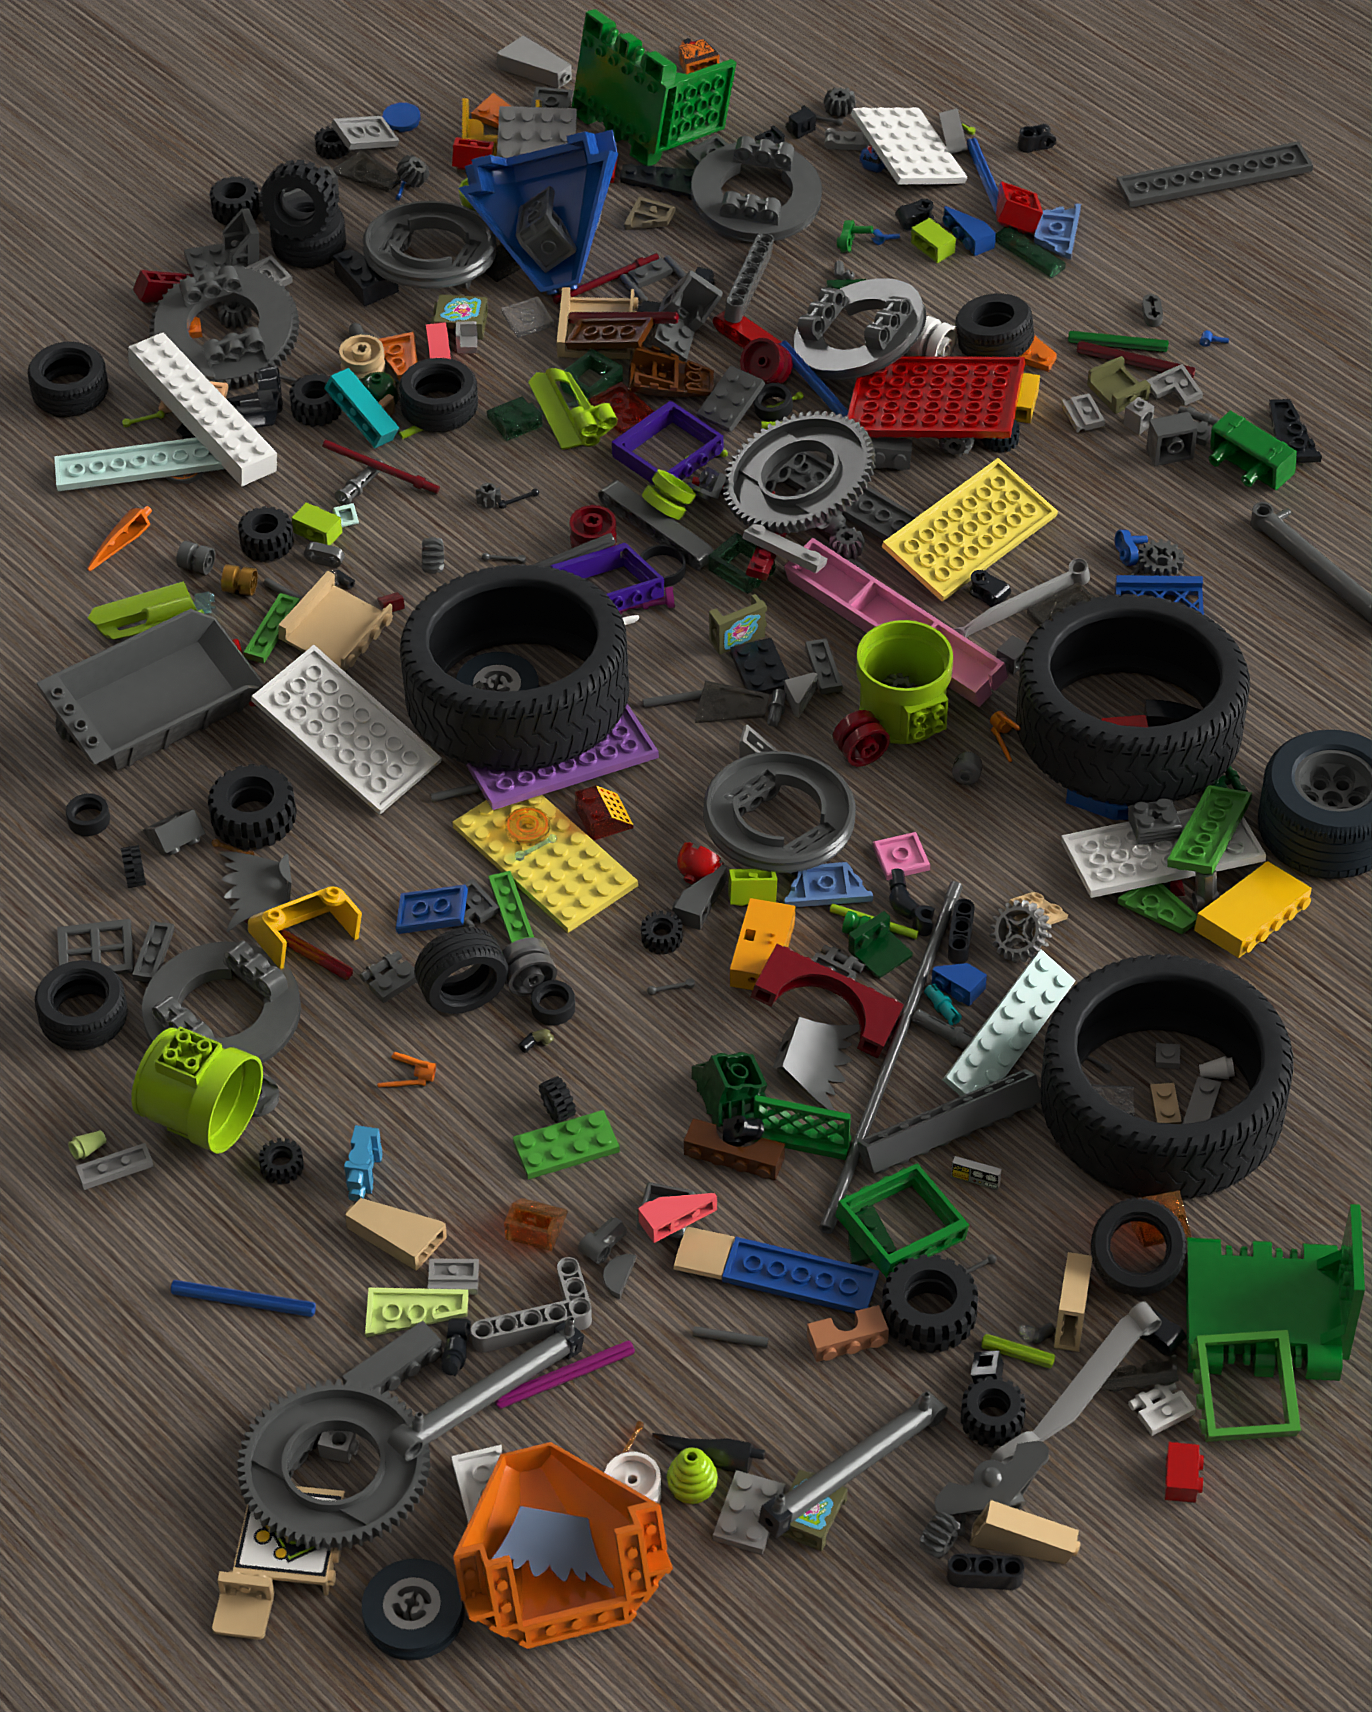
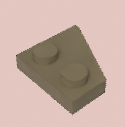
M639 196L624 223V228L631 230L668 226L675 213V206Z

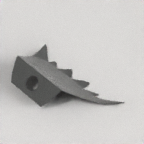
M218 852L234 861L225 865L237 871L222 878L224 882L237 885L230 889L224 898L240 899L230 907V910L240 909L231 919L226 932H229L253 915L290 902L292 882L288 854L278 862L244 853Z
M798 1017L784 1033L773 1068L784 1067L821 1105L828 1110L835 1111L826 1094L827 1092L835 1095V1091L828 1081L845 1082L844 1076L834 1065L847 1064L852 1059L838 1049H844L852 1045V1043L843 1039L858 1032L860 1025H829Z

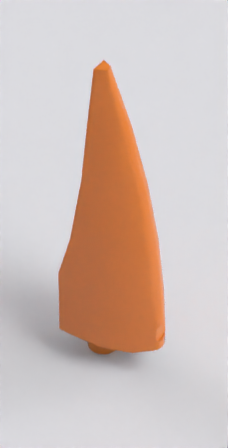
M145 506L143 509H130L103 541L87 570L92 571L138 538L151 525L147 516L152 512V509L149 506Z

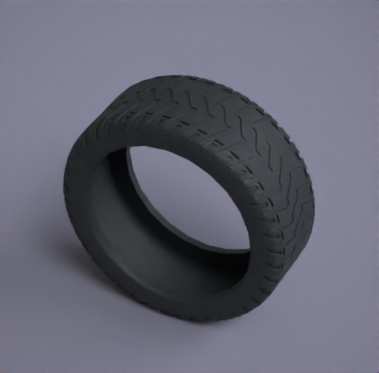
M525 564L496 566L494 569L493 567L483 568L479 572L472 571L466 573L462 578L458 576L450 580L449 584L444 583L437 587V591L430 592L425 597V600H421L409 616L400 640V659L408 716L413 726L428 744L430 743L438 752L441 751L443 755L451 759L456 758L458 762L466 765L471 763L473 767L482 769L487 767L488 770L496 771L501 769L504 771H518V769L527 771L566 762L569 759L580 756L583 752L589 751L605 739L619 722L628 703L630 691L626 627L623 618L607 594L593 583L573 573L540 565L527 566ZM529 642L551 645L567 650L584 661L582 666L567 677L546 686L524 691L501 692L479 689L463 684L446 674L452 666L466 656L485 648L508 643Z
M1120 594L1107 595L1106 598L1099 596L1091 598V601H1087V599L1076 602V605L1073 606L1071 604L1068 607H1064L1061 612L1057 611L1049 619H1046L1032 634L1024 648L1020 663L1016 707V724L1021 727V730H1017V733L1026 753L1033 763L1037 765L1038 769L1045 775H1049V778L1055 781V783H1061L1062 787L1072 792L1073 790L1077 791L1076 794L1086 798L1090 796L1092 800L1104 803L1109 801V804L1123 805L1126 803L1127 806L1135 805L1137 802H1156L1159 799L1172 800V802L1182 800L1201 792L1208 785L1218 780L1234 762L1240 750L1250 691L1248 666L1239 646L1224 628L1208 616L1202 615L1201 612L1184 604L1171 602V600L1159 597L1137 596L1136 594H1124L1123 596H1120ZM1100 673H1143L1165 679L1183 688L1197 699L1204 709L1185 720L1169 725L1154 727L1121 726L1099 720L1080 711L1065 699L1061 691L1079 679Z
M1170 954L1137 956V958L1122 959L1120 962L1107 964L1104 968H1099L1094 973L1092 972L1087 977H1084L1081 982H1078L1063 997L1059 1006L1055 1008L1045 1036L1040 1085L1042 1112L1057 1144L1059 1143V1147L1066 1156H1069L1070 1160L1082 1169L1083 1172L1090 1174L1098 1182L1107 1184L1110 1188H1115L1118 1191L1122 1190L1124 1193L1132 1194L1133 1196L1141 1195L1143 1198H1160L1161 1200H1186L1188 1198H1196L1197 1196L1210 1195L1238 1183L1251 1174L1275 1147L1283 1129L1293 1077L1294 1056L1291 1040L1283 1021L1267 998L1252 984H1249L1248 981L1230 970H1225L1223 967L1217 966L1214 963H1208L1205 960L1190 959L1187 956L1174 955L1173 957ZM1146 1030L1176 1031L1197 1037L1218 1048L1227 1057H1232V1061L1247 1080L1250 1092L1240 1103L1226 1113L1205 1121L1186 1124L1156 1123L1132 1116L1110 1104L1092 1087L1083 1073L1081 1065L1091 1052L1101 1045L1127 1033Z

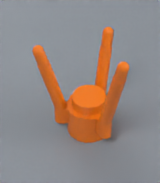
M997 711L990 718V723L993 726L991 732L996 736L1008 762H1012L1010 753L1000 733H1008L1012 727L1016 730H1021V727L1013 722L1003 711Z
M394 1052L391 1056L392 1059L415 1066L414 1076L418 1077V1079L378 1083L377 1086L379 1088L409 1085L426 1086L427 1081L433 1082L436 1063L422 1061Z

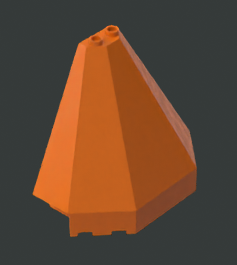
M552 1442L500 1455L453 1556L461 1601L465 1604L469 1619L474 1622L479 1621L488 1626L489 1630L505 1638L508 1636L516 1640L520 1646L526 1649L631 1623L636 1617V1611L643 1602L647 1603L659 1587V1581L666 1573L669 1574L673 1569L666 1552L667 1542L661 1505ZM520 1506L589 1518L591 1536L597 1557L614 1589L599 1583L587 1572L585 1581H582L575 1574L573 1568L570 1569L567 1580L562 1581L553 1572L550 1565L541 1575L534 1576L529 1560L521 1567L514 1569V1559L511 1560L510 1555L492 1558L505 1540Z

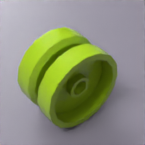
M658 469L652 477L654 485H647L642 493V497L667 516L681 520L686 512L684 504H691L696 497V492L679 478Z

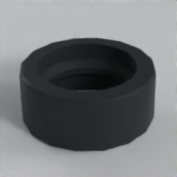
M780 383L765 384L753 401L756 415L766 422L781 421L784 417H788L793 409L791 392L785 385ZM773 397L785 400L781 405L773 408L761 405L765 400Z
M93 793L78 795L70 800L66 806L67 823L70 830L75 834L93 836L104 831L109 825V808L106 800L99 795ZM86 809H96L101 812L98 817L89 821H81L75 818L79 812Z
M548 980L540 983L531 993V1011L534 1018L546 1025L566 1023L575 1013V993L573 989L565 982L559 980ZM548 996H559L564 998L567 1004L557 1010H548L540 1006L539 1002Z

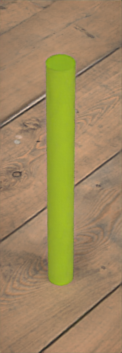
M833 903L830 907L831 913L843 917L846 916L848 911H852L860 917L868 916L874 918V916ZM890 922L891 932L913 939L918 938V930Z

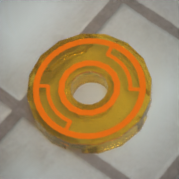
M535 807L516 809L508 815L505 821V832L508 838L518 845L522 843L526 844V846H533L544 841L549 835L550 819L545 812ZM527 824L533 826L530 829L523 828V826Z

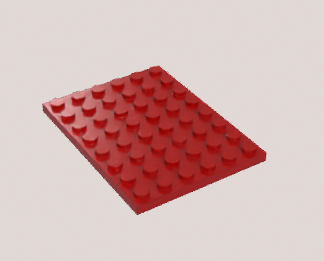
M902 356L884 369L856 379L847 416L849 420L854 419L855 423L858 422L860 427L863 426L868 435L874 438H1010L1025 367V357Z

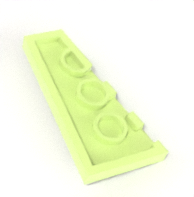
M368 1288L365 1336L367 1338L410 1329L422 1320L429 1325L448 1321L452 1318L467 1317L469 1292L467 1289Z

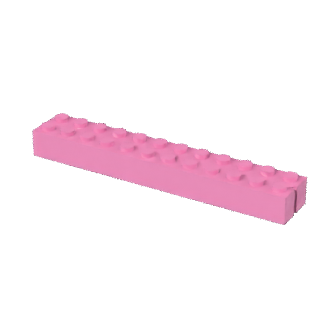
M812 538L804 547L811 551L819 552L822 556L828 558L824 568L814 573L791 561L784 565L789 582L866 633L878 625L897 620L917 621L937 629L949 641L953 651L952 677L948 687L976 706L980 707L992 695L991 689L996 691L1008 678L1004 662L816 539Z

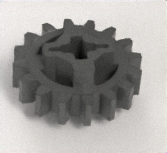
M1159 539L1157 543L1151 540L1150 545L1144 543V547L1139 549V569L1144 568V574L1150 572L1151 576H1171V573L1178 575V570H1182L1184 564L1183 550L1178 549V544L1170 545V540L1166 543H1163L1162 539Z

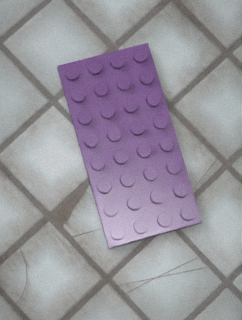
M627 704L619 722L605 739L589 751L583 752L580 756L569 759L566 762L527 771L520 769L518 771L488 770L487 767L483 769L473 767L471 763H468L466 766L492 810L659 758V753Z

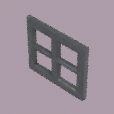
M129 918L57 927L59 966L68 963L69 956L91 953V961L101 963V952L123 950L124 964L109 965L107 967L114 970L117 974L133 973L132 929ZM122 929L123 943L100 946V932ZM90 933L91 947L68 949V935Z

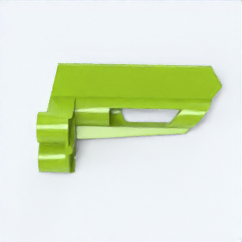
M548 368L546 373L536 372L528 381L562 450L580 445L587 447L595 446L600 442V438L618 422L610 404L590 405L569 372H564L557 368ZM556 381H563L569 384L578 401V407L569 410Z
M183 581L94 607L88 616V620L106 638L116 640L135 636L189 609L195 611L197 609ZM147 619L146 623L137 625L124 630L117 629L119 627Z

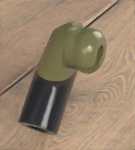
M548 1029L529 1033L518 1044V1047L522 1052L527 1053L540 1040L544 1045L550 1044L554 1040V1036L550 1034Z

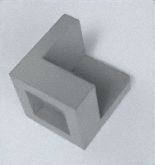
M475 321L456 322L457 353H477V323Z

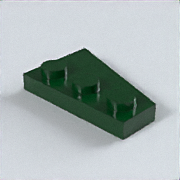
M866 1205L859 1212L855 1213L888 1254L897 1251L873 1205L869 1207ZM848 1232L850 1264L861 1266L873 1262Z

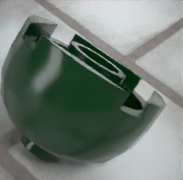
M372 372L360 381L377 402L390 394L394 397L395 405L397 404L399 396L397 383L389 374L385 372Z

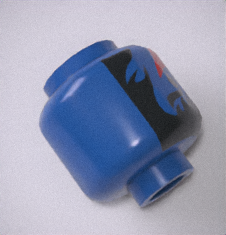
M872 145L862 150L860 163H862L864 169L879 173L883 168H887Z

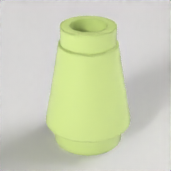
M101 1130L73 1137L72 1141L68 1144L69 1150L75 1159H85L106 1143V1137Z

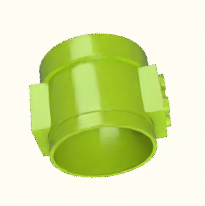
M897 620L876 626L861 639L857 649L856 673L860 682L859 710L865 709L874 714L889 734L890 743H917L947 729L948 698L946 691L952 677L953 651L946 637L937 629L927 624L911 620ZM902 672L903 677L909 676L910 683H915V685L921 687L896 688L885 685L881 681L890 674Z
M180 1026L178 1029L168 1028L155 1038L140 1062L132 1087V1108L137 1115L147 1117L149 1120L167 1127L168 1131L189 1139L199 1147L217 1154L223 1153L239 1139L254 1113L262 1088L263 1066L261 1060L250 1053L235 1047L222 1048V1043Z

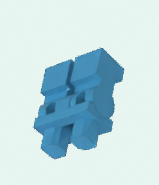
M355 1125L351 1139L352 1150L349 1153V1161H345L344 1165L349 1200L358 1201L360 1198L364 1199L365 1193L372 1194L374 1180L372 1169L374 1162L381 1163L383 1156L378 1128Z

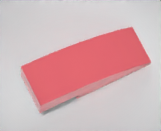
M446 323L426 324L429 358L451 359Z

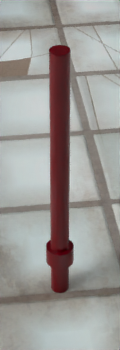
M655 253L645 258L640 257L634 260V263L578 286V289L570 290L571 297L617 279L622 274H628L631 270L659 259V255ZM562 293L553 297L555 304L561 303Z
M326 439L323 442V448L409 482L415 488L420 490L423 488L435 494H438L440 486L426 481L424 477L411 475Z

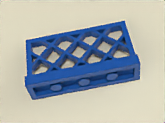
M1116 575L1115 594H1120V596L1121 594L1152 595L1155 598L1174 595L1177 599L1173 602L1179 603L1181 601L1187 607H1191L1204 615L1203 576ZM1187 595H1198V600L1192 604L1185 597Z

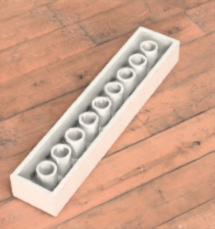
M163 332L128 347L129 366L201 444L209 450L215 459L222 463V466L241 487L277 471V452Z

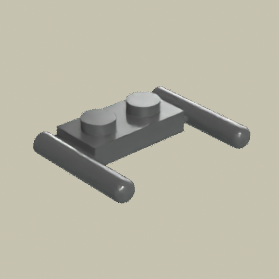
M667 255L664 259L660 258L631 270L627 275L622 274L620 280L630 291L634 289V296L642 303L643 300L648 301V298L640 288L671 276L672 272H675L680 279L686 273L670 255Z

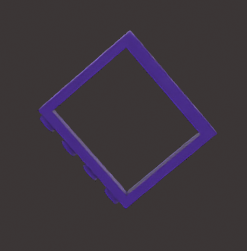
M670 400L613 440L612 457L654 485L652 477L658 469L632 451L665 427L674 423L705 444L667 471L683 480L722 453L724 449L723 435Z
M626 543L551 565V568L564 570L581 578L591 577L624 566L641 583L607 593V596L613 601L618 611L664 597V578Z

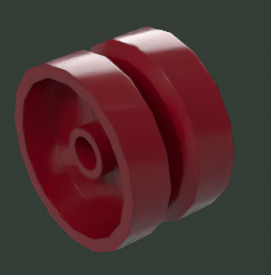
M758 338L752 340L741 353V370L762 379L765 384H783L792 371V357L787 348L770 339Z
M589 505L579 508L571 515L569 527L572 548L608 533H612L615 543L617 542L616 519L609 509L598 505Z
M865 709L855 711L843 718L832 734L833 742L843 752L847 761L856 767L866 766L876 761L884 754L890 743L889 734L874 714Z

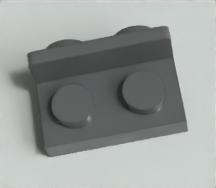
M706 466V469L702 471L699 477V486L690 482L687 485L699 497L710 500L711 497L718 499L727 475Z

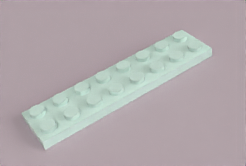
M196 437L54 456L58 491L224 469L222 463L217 461Z
M1040 950L1037 952L942 1080L959 1096H963L1005 1078L1076 980L1044 951Z

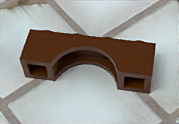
M693 1118L684 1138V1155L693 1159L705 1160L718 1166L730 1167L739 1172L758 1175L764 1179L776 1180L785 1158V1144L762 1137L750 1146H731L719 1137L716 1124Z

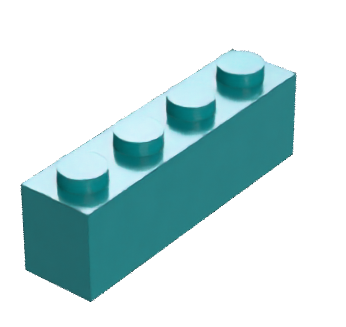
M350 368L331 375L324 389L370 444L377 448L392 441L399 427Z

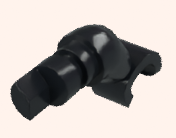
M898 868L892 869V879L889 882L891 891L889 902L892 909L909 920L913 919L912 928L918 930L920 936H929L933 928L931 920L933 919L935 908L926 905L920 906L913 900L907 891L904 871Z
M452 1318L449 1320L446 1335L447 1341L441 1359V1368L446 1375L456 1376L458 1371L465 1365L467 1357L466 1341L470 1340L471 1321L468 1319Z

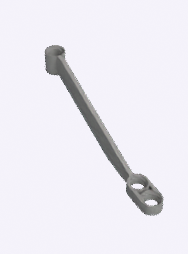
M1075 558L1070 562L1068 572L991 607L964 627L953 628V630L967 638L969 635L1059 594L1073 585H1085L1090 580L1088 563L1082 558Z
M1140 1302L1135 1305L1129 1314L1118 1322L1033 1431L1024 1432L998 1448L992 1454L991 1460H998L1006 1464L1013 1459L1018 1443L1043 1442L1075 1421L1142 1335L1147 1336L1154 1333L1160 1327L1162 1321L1146 1302Z

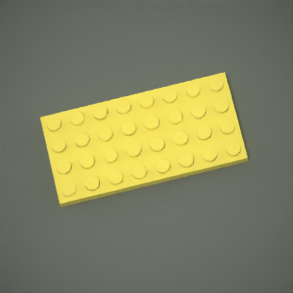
M997 458L886 539L882 544V548L943 602L971 581L972 572L975 570H986L1054 519L1058 511Z
M543 795L492 810L488 801L485 800L452 822L453 828L501 872L511 871L515 885L567 933L638 887V880ZM532 808L541 811L546 816L548 826L546 831L537 838L520 839L509 832L507 827L509 817L520 809ZM527 810L516 813L512 816L509 823L511 831L517 836L527 838L529 834L536 833L541 827L545 828L546 825L544 817L533 810H528V813L519 816L517 815L527 812ZM531 815L537 818L539 825L532 832H522L517 828L516 822L522 816ZM524 817L519 821V827L525 831L532 830L536 827V821L531 817ZM541 829L538 833H536V834H534V835L528 836V838H529V837L537 836V835L540 834L544 829Z

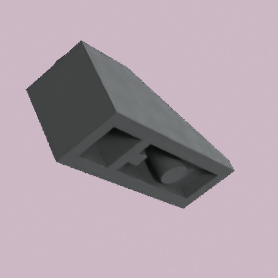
M721 865L715 872L706 875L685 889L679 899H675L672 911L675 912V915L678 916L683 925L701 930L727 881V866Z

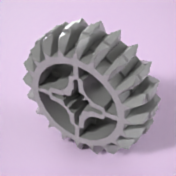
M1014 900L1013 906L1010 903H1005L1006 911L1001 908L998 909L1001 914L999 917L993 916V919L997 922L996 925H990V928L995 930V932L989 936L992 939H996L992 945L993 947H998V954H1004V958L1007 960L1012 958L1013 962L1018 963L1021 959L1025 963L1028 961V957L1033 959L1036 955L1035 952L1042 950V945L1045 947L1049 946L1045 942V938H1051L1052 936L1046 930L1051 929L1052 926L1046 923L1050 919L1049 916L1043 915L1044 909L1037 908L1036 903L1032 902L1029 904L1027 900H1023L1020 903V901ZM1019 914H1030L1027 918H1023L1021 921H1017L1014 919V917ZM1008 925L1009 933L1006 935V928ZM1017 926L1023 928L1021 930H1023L1022 934L1024 936L1019 935V928ZM1036 926L1035 936L1033 937V936H1032V931H1033L1034 927ZM1021 941L1028 944L1021 949H1012L1015 944L1018 945Z

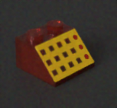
M596 785L575 792L576 811L589 837L593 841L634 828L617 793Z

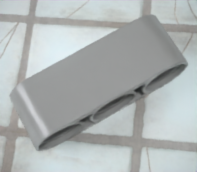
M958 108L939 113L948 152L953 154L968 150Z

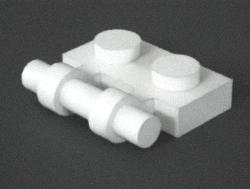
M1173 1380L1166 1383L1160 1382L1155 1385L1154 1389L1146 1393L1140 1392L1136 1394L1134 1399L1128 1401L1131 1410L1139 1407L1143 1408L1138 1412V1418L1152 1436L1195 1415V1407L1182 1390L1172 1394L1171 1391L1176 1389V1384ZM1157 1398H1161V1399H1162V1400H1160V1401H1158V1402H1156V1403H1154V1404H1153V1402H1152L1153 1400H1155V1399H1157Z

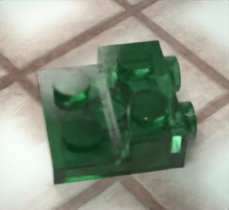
M523 396L486 411L488 419L506 441L543 426L542 414L532 402L528 404Z

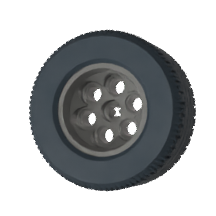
M1318 730L1298 735L1286 741L1274 752L1264 772L1258 809V826L1264 843L1281 862L1299 872L1320 878H1349L1372 870L1371 739L1343 730Z

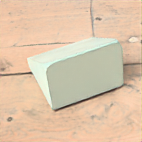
M354 503L333 508V514L341 517L342 527L359 524Z

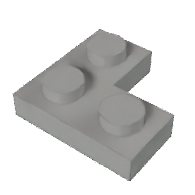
M1183 364L1147 379L1151 384L1150 391L1156 399L1175 391L1183 405L1186 406L1203 398V392Z

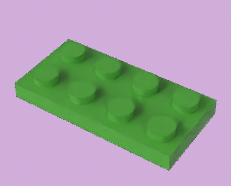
M604 1110L513 1136V1144L528 1179L620 1152L619 1144Z

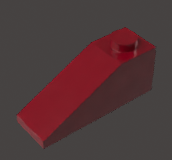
M140 270L133 291L138 299L144 303H158L159 300L163 299L162 295L167 294V290L174 287L173 284H178L180 279L183 280L187 278V275L190 277L192 275Z

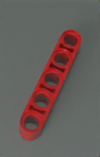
M724 310L713 318L714 327L743 349L752 340L758 338H767L778 344L781 342L745 316H743L740 322L731 323L725 320Z

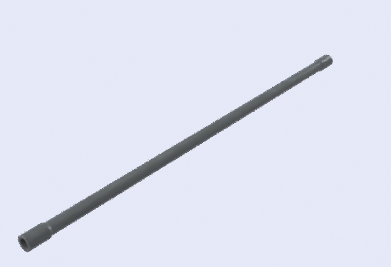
M957 881L950 882L945 894L943 906L829 1206L825 1210L819 1229L823 1233H833L838 1219L835 1214L838 1202L845 1198L861 1156L857 1141L869 1135L953 912L954 904L961 894L963 886Z

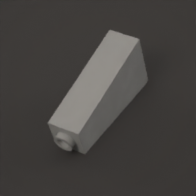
M521 36L496 53L497 68L558 89L572 80L571 64L525 36Z

